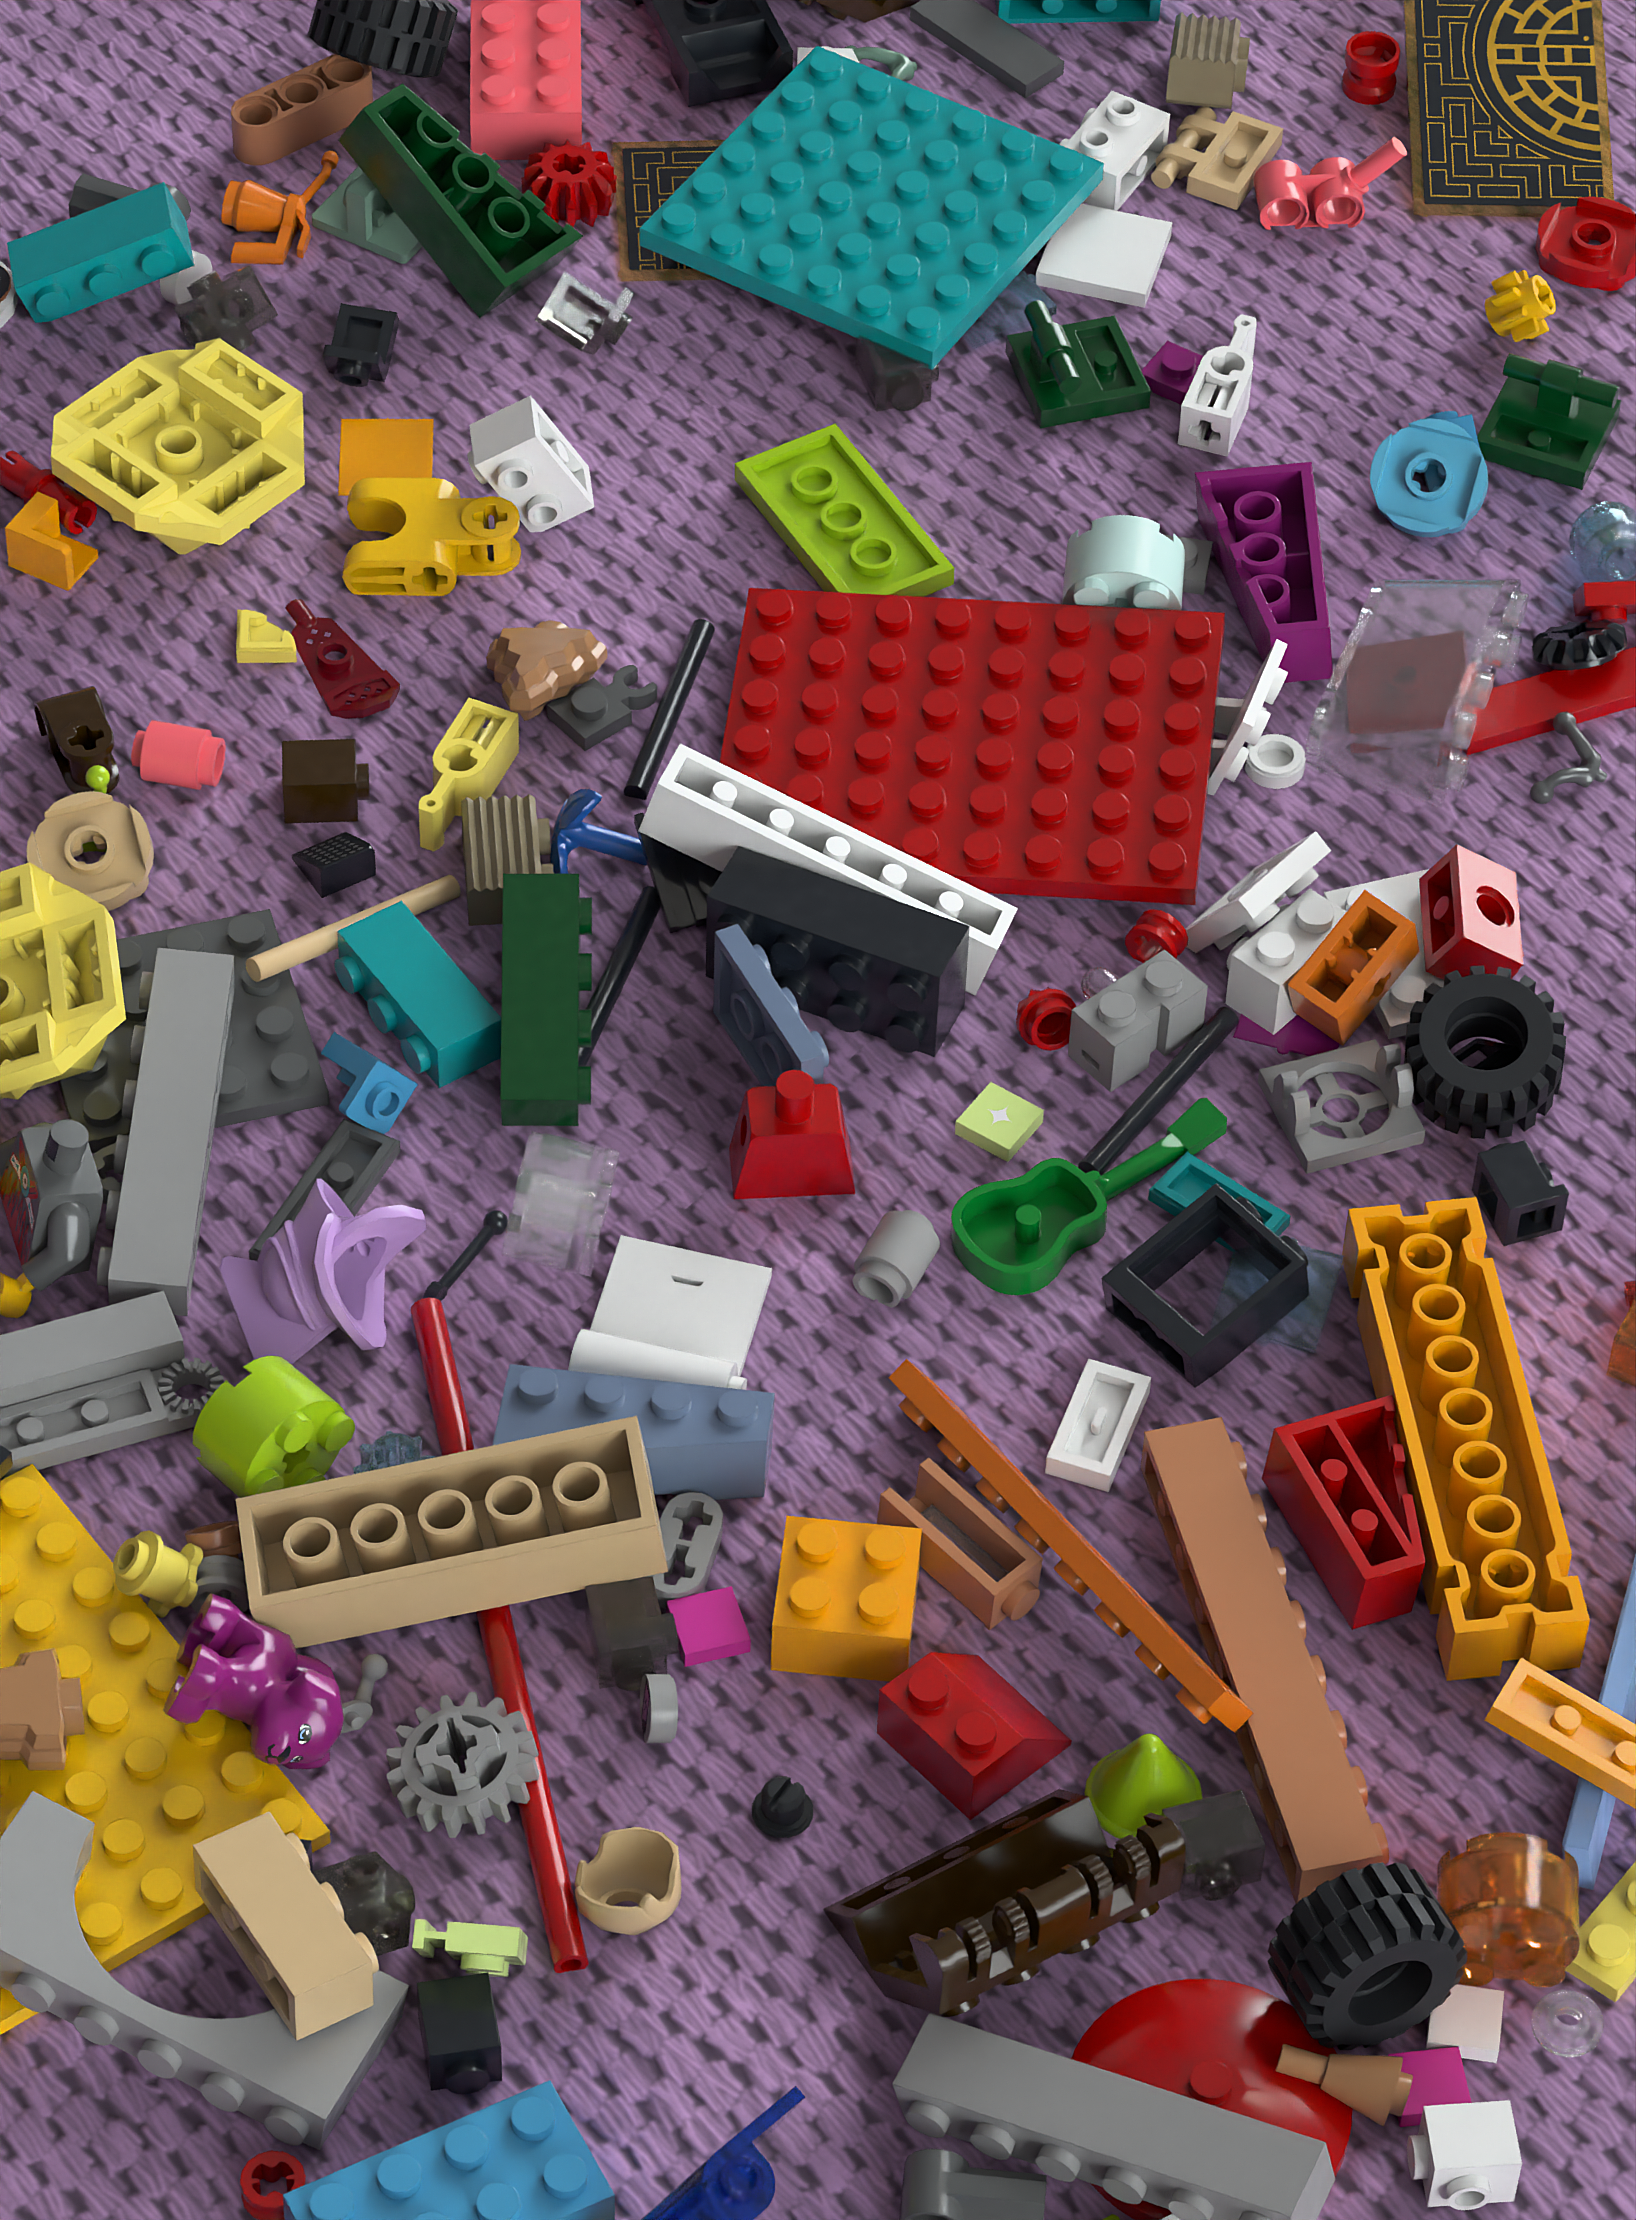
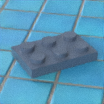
M738 924L716 931L713 1012L761 1086H776L777 1078L782 1073L790 1070L806 1072L813 1078L815 1084H823L824 1068L829 1065L826 1045L817 1031L810 1032L800 1018L798 1004L790 989L787 987L780 988L772 976L768 958L762 947L758 944L752 946Z

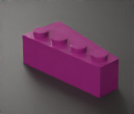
M1312 462L1194 472L1198 520L1207 540L1213 541L1212 551L1263 662L1278 639L1288 644L1278 667L1288 672L1284 683L1332 679L1330 622Z

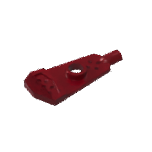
M295 599L286 605L285 609L297 624L290 633L294 638L296 649L331 716L345 719L365 718L391 707L399 693L400 683L387 670L383 671L332 618H316L301 599ZM312 629L318 630L317 634H312ZM325 632L331 633L330 637L324 636ZM308 639L313 640L312 644L306 642ZM330 652H341L345 657L340 660H329L325 655Z

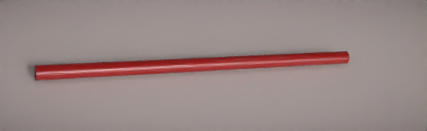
M436 1298L420 1299L411 1306L410 1312L441 1454L444 1456L473 1450L474 1444L442 1302ZM505 1605L476 1611L494 1697L503 1699L507 1714L516 1711L522 1713L527 1730L532 1731L539 1753L535 1757L539 1770V1779L525 1782L530 1800L527 1804L518 1803L553 1968L556 1973L585 1969L589 1961L510 1606Z

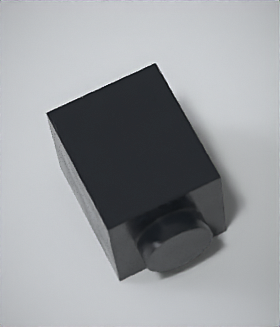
M488 1972L418 1982V2019L430 2090L448 2089L455 2094H471L482 2090L489 2082L502 2081L501 2041Z

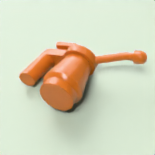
M327 151L323 154L321 159L322 171L301 195L290 193L289 196H286L251 180L243 182L231 180L229 182L222 204V224L233 226L235 230L243 232H279L275 243L235 242L231 253V263L283 265L298 229L301 231V236L297 245V258H304L311 239L310 226L306 221V204L330 177L332 169L337 167L339 157L336 152Z

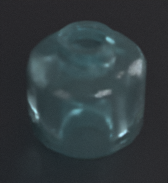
M1605 501L1590 506L1578 516L1572 525L1569 535L1572 555L1591 582L1636 581V512L1621 502Z

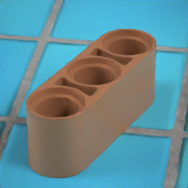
M333 54L241 97L231 107L234 155L245 164L253 166L266 165L348 127L362 108L373 102L372 66Z

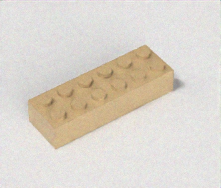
M637 1416L236 1499L248 1599L252 1617L258 1623L273 1627L290 1635L296 1649L668 1572L649 1462Z

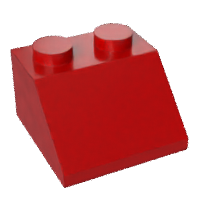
M930 1652L879 1689L877 1734L969 1820H972L1072 1744L1071 1739L979 1655Z

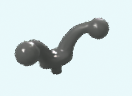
M1567 711L1560 712L1555 716L1553 728L1557 733L1568 736L1581 759L1579 767L1559 770L1543 781L1534 783L1531 787L1530 795L1539 804L1550 802L1554 796V788L1563 783H1576L1586 788L1593 780L1604 782L1607 778V773L1599 769L1601 755L1576 727V718Z

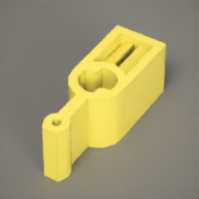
M472 698L467 699L436 747L432 757L433 790L430 794L421 797L419 800L420 847L436 851L443 846L444 832L455 816H462L461 801L466 797L473 801L479 796L485 800L491 797L519 753L518 713ZM490 720L486 728H483L485 722Z

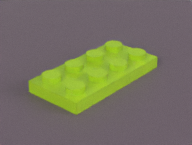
M836 423L735 463V481L824 592L924 597L954 585V566Z

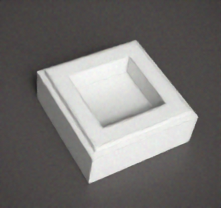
M1456 1984L1450 1989L1451 1995L1445 2002L1430 2013L1425 2050L1459 2047L1461 2058L1496 2063L1500 2045L1504 1991Z

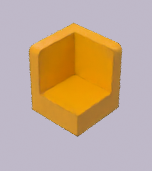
M37 492L5 527L8 565L69 591L98 559L97 549L60 533L58 500L40 492Z

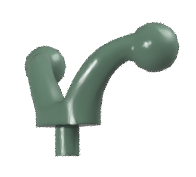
M853 45L845 47L853 49L859 63L862 59L883 63L892 72V77L902 81L912 80L914 71L917 70L916 62L910 61L906 55L900 52L878 47L857 48Z

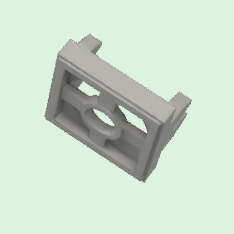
M1376 1039L1259 1069L1258 1084L1306 1174L1424 1143L1426 1130L1412 1107L1414 1093L1412 1068L1409 1063L1400 1065L1401 1048L1398 1043L1380 1048ZM1333 1072L1359 1075L1374 1083L1381 1090L1357 1095L1352 1091L1341 1089ZM1311 1078L1321 1094L1317 1099L1316 1107L1310 1108L1307 1091L1298 1092V1089ZM1333 1098L1348 1099L1358 1107L1359 1115L1349 1122H1336L1327 1118L1323 1113L1322 1107ZM1389 1108L1387 1120L1378 1130L1365 1135L1360 1126L1364 1121L1365 1114ZM1323 1125L1330 1130L1340 1131L1344 1139L1323 1135L1312 1128Z

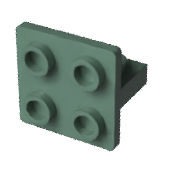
M359 166L312 214L313 227L401 264L407 263L422 247Z

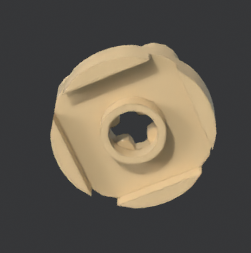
M90 791L66 796L53 803L43 813L45 819L38 825L35 834L32 830L27 841V861L51 874L54 880L80 891L104 905L107 911H111L124 905L130 899L141 896L146 891L149 884L148 875L153 865L154 850L147 825L137 810L130 805L129 809L123 803L113 801L112 795ZM94 841L97 849H107L105 855L101 856L99 861L93 864H86L84 861L77 862L74 857L83 853L82 844Z

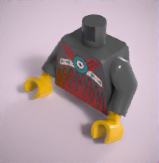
M63 1119L55 1123H37L30 1128L19 1131L17 1136L0 1144V1197L23 1273L17 1279L0 1272V1315L4 1317L19 1318L24 1315L31 1302V1291L36 1288L39 1291H43L62 1276L85 1272L90 1269L103 1202V1187L88 1143L89 1133L86 1127L77 1121Z

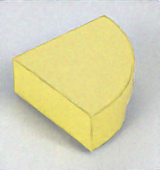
M237 609V663L297 662L295 641L289 631H283L278 626L268 622L267 615L260 612Z

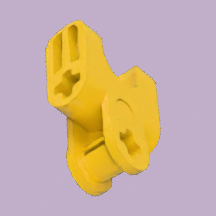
M364 478L357 481L349 491L347 511L357 529L388 532L394 535L384 540L361 541L353 545L344 560L342 578L348 590L354 595L445 596L455 588L457 575H503L512 571L520 562V544L513 537L518 532L520 516L516 506L504 498L494 496L461 498L459 490L451 482L439 478ZM490 515L494 516L495 529H489L488 517ZM487 545H493L494 559L492 561L488 559Z

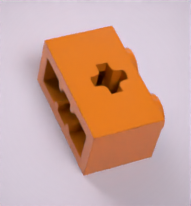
M1364 890L1288 983L1293 1012L1344 1046L1420 952L1415 923Z

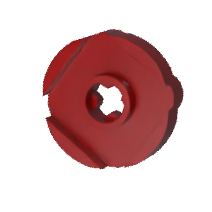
M1589 196L1578 198L1576 206L1567 207L1560 210V202L1551 206L1542 215L1538 225L1535 250L1539 257V266L1545 273L1575 286L1598 288L1603 291H1616L1622 288L1625 282L1636 277V213L1631 208L1614 200ZM1590 240H1597L1600 242V245H1590L1588 243Z

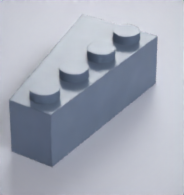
M509 1364L492 1446L637 1416L649 1462L654 1495L672 1494L673 1497H676L680 1494L696 1492L710 1496L714 1500L764 1497L772 1449L775 1393Z

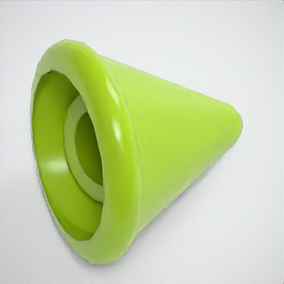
M1151 1733L1143 1734L1127 1746L1104 1756L1092 1768L1086 1780L1084 1791L1085 1796L1090 1798L1100 1827L1118 1839L1128 1835L1136 1837L1137 1828L1146 1825L1143 1816L1149 1813L1170 1818L1176 1824L1181 1834H1184L1196 1822L1201 1812L1203 1800L1200 1782L1192 1768L1183 1759L1175 1755L1157 1735Z

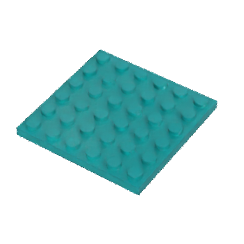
M816 46L640 227L639 246L932 370L1103 180L1104 163L892 77L884 72L843 57L835 52Z

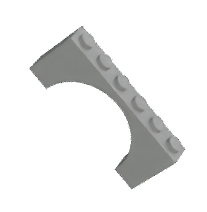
M32 1791L0 1838V1986L10 1991L14 1998L26 2008L40 2013L48 2011L73 2024L77 2031L89 2041L103 2046L111 2044L136 2057L140 2064L152 2074L165 2079L174 2077L201 2091L205 2099L215 2107L227 2112L239 2111L264 2124L266 2129L278 2140L290 2145H300L303 2142L320 2150L402 2018L409 1985L378 1970V1972L373 1974V2006L297 2041L276 2009L239 2018L212 2019L181 2015L144 2001L119 1984L102 1967L88 1946L78 1922L74 1894L82 1872L91 1859L95 1823Z

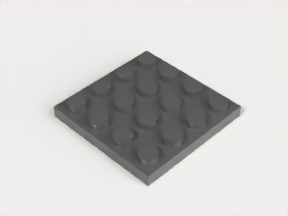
M270 909L116 939L126 1020L108 1035L92 1070L58 1081L68 1119L77 1121L86 1127L89 1133L88 1143L92 1153H96L102 1148L116 1143L118 1134H130L132 1119L122 1117L126 1080H138L140 1064L131 1063V1044L134 1026H146L148 1010L139 1009L141 977L143 971L154 972L157 948L234 955V996L215 1128L329 1105V1091L290 970L287 969L259 982H255L250 978L246 969V960L281 945Z

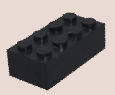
M740 846L734 852L707 896L706 977L714 979L715 932L738 924L752 946L758 944L762 947L768 958L772 976L780 988L787 987L790 989L796 999L799 1011L802 1010L825 1018L842 1031L856 1032L859 1030L887 1040L892 1047L906 1053L918 1051L935 1057L965 1005L970 926Z

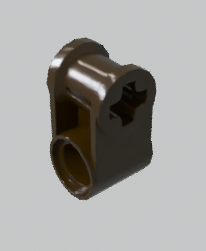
M89 686L34 702V711L41 736L48 735L50 744L48 752L50 755L53 754L64 782L70 791L75 794L93 791L94 789L86 782V772L92 766L100 765L106 768L110 774L106 794L110 793L117 786L120 777L118 766L111 753L115 744L113 730L106 719L96 688Z

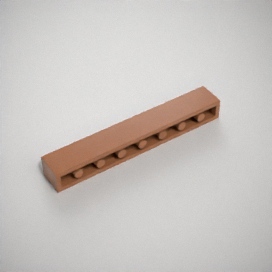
M1222 1417L1144 1431L1141 1471L1211 1668L1254 1713L1235 1732L1295 1903L1309 1896L1322 1883L1339 1877L1343 1872L1354 1868L1360 1870L1373 1863L1383 1862L1387 1864L1389 1862V1847L1385 1831L1379 1822L1371 1824L1366 1810L1368 1791L1363 1772L1359 1766L1350 1767L1345 1753L1347 1749V1734L1342 1715L1339 1710H1329L1324 1696L1327 1691V1683L1322 1661L1317 1654L1309 1656L1304 1642L1306 1639V1622L1302 1607L1298 1600L1289 1601L1284 1588L1286 1585V1568L1282 1553L1277 1546L1269 1547L1264 1534L1267 1529V1520L1262 1499L1258 1493L1250 1495L1246 1485L1247 1463L1242 1445L1239 1441H1230Z

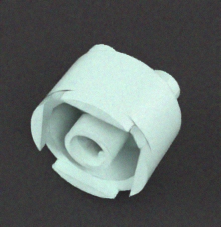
M1114 515L1092 521L1091 530L1079 537L1077 530L1068 540L1062 604L1181 610L1185 549L1181 540L1175 534H1173V541L1159 533L1160 524L1143 517Z

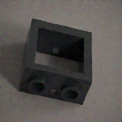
M1217 1183L1101 1278L1106 1309L1194 1388L1219 1372L1310 1296L1307 1272L1309 1262L1301 1247L1286 1235L1279 1238L1264 1225L1261 1215L1247 1199L1241 1196L1234 1199ZM1221 1237L1269 1281L1203 1336L1154 1291Z

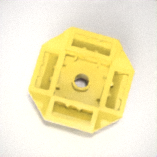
M220 338L196 343L195 349L166 350L140 356L54 415L51 446L52 474L108 511L113 521L124 522L134 530L147 532L178 554L186 555L206 543L222 545L243 529H249L251 523L305 485L303 393Z
M30 862L0 872V1099L10 1098L18 1100L28 1090L92 1070L108 1035L126 1020L113 918L104 905L80 891L54 880L51 874Z

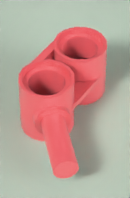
M1393 137L1356 166L1346 158H1326L1318 162L1311 169L1309 175H1302V170L1299 166L1289 160H1274L1262 165L1256 171L1253 179L1261 225L1266 230H1271L1270 226L1295 225V229H1301L1302 227L1329 228L1328 224H1348V228L1357 226L1365 214L1362 196L1369 191L1368 184L1407 155L1406 148L1399 139Z

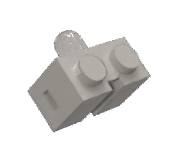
M1165 949L1121 978L1107 968H1092L1084 974L1081 980V991L1087 1000L1072 1009L1068 1056L1109 1092H1112L1149 1067L1151 1052L1157 1049L1162 1055L1166 1056L1191 1040L1204 1024L1208 986Z

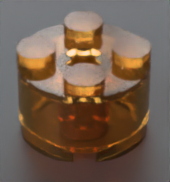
M1499 1832L1483 1834L1466 1840L1465 1852L1450 1859L1449 1850L1440 1858L1437 1865L1436 1899L1465 1943L1464 1948L1467 1951V1962L1461 1967L1464 1973L1459 1984L1478 1987L1488 1984L1493 1978L1525 1980L1528 1984L1536 1987H1552L1560 1984L1566 1976L1565 1968L1576 1958L1580 1946L1579 1868L1574 1857L1565 1851V1860L1548 1852V1840L1523 1833Z

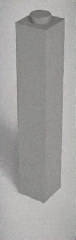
M164 1291L0 1335V1408L146 1368L154 1371L169 1367L173 1362L177 1364L182 1363L181 1359H185L183 1338Z

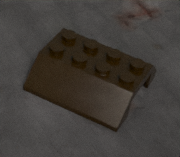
M1058 1789L823 1910L885 1997L940 2015L941 2017H952L965 2013L977 2006L980 2002L978 1995L999 1984L1010 1986L1034 1977L1040 1971L1039 1963L1058 1953L1073 1954L1090 1948L1100 1940V1931L1118 1922L1133 1923L1156 1913L1160 1908L1158 1901L1174 1894L1181 1888L1186 1845L1180 1830L1170 1818L1149 1813L1143 1816L1146 1825L1137 1828L1136 1837L1128 1835L1116 1841L1114 1845L1116 1849L1109 1848L1089 1796Z

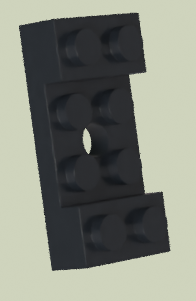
M633 0L636 5H645L671 55V74L688 107L775 89L793 71V50L766 0ZM707 1L709 5H702L696 2Z

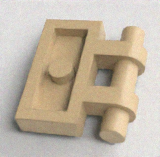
M1199 107L1194 114L1188 115L1183 119L1177 128V139L1175 142L1167 144L1157 156L1155 161L1156 169L1151 175L1152 181L1157 187L1166 189L1172 185L1176 178L1181 179L1186 176L1188 177L1186 193L1237 210L1254 186L1253 179L1256 171L1262 165L1270 162L1282 146L1283 128L1234 111L1223 124L1216 121V114L1211 108ZM1204 147H1207L1204 153L1196 151V149L1202 150Z

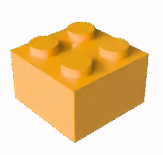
M786 1516L772 1623L771 1670L890 1682L908 1669L919 1577L922 1529Z

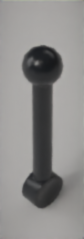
M493 1210L485 1215L483 1229L438 1282L433 1281L427 1287L423 1298H436L442 1301L447 1296L450 1287L494 1235H501L507 1230L509 1221L506 1214L502 1211Z

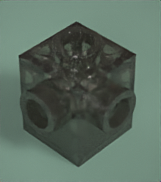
M250 265L224 275L221 278L216 270L201 277L186 287L191 297L173 307L180 319L182 334L193 347H195L196 343L220 338L238 351L246 349L257 341L252 334L254 330L278 316Z
M376 1851L364 1855H356L345 1861L311 1871L319 1884L328 1882L333 1887L343 1908L344 1921L354 1935L362 1932L368 1938L376 1956L409 1946L411 1914L415 1910L413 1887L405 1876L394 1870Z

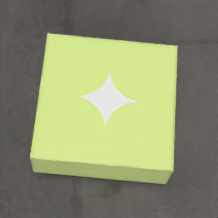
M990 1082L956 1120L955 1134L1009 1162L1043 1123L1044 1110Z

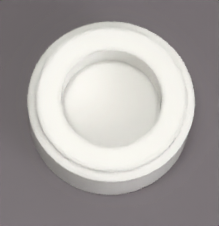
M192 250L195 266L160 279V291L163 298L183 308H188L207 292L212 279V265L209 258Z
M1268 734L1261 736L1255 746L1251 744L1247 746L1250 751L1245 760L1244 769L1248 777L1256 784L1267 788L1280 789L1292 786L1302 778L1306 755L1302 746L1294 739L1279 734Z

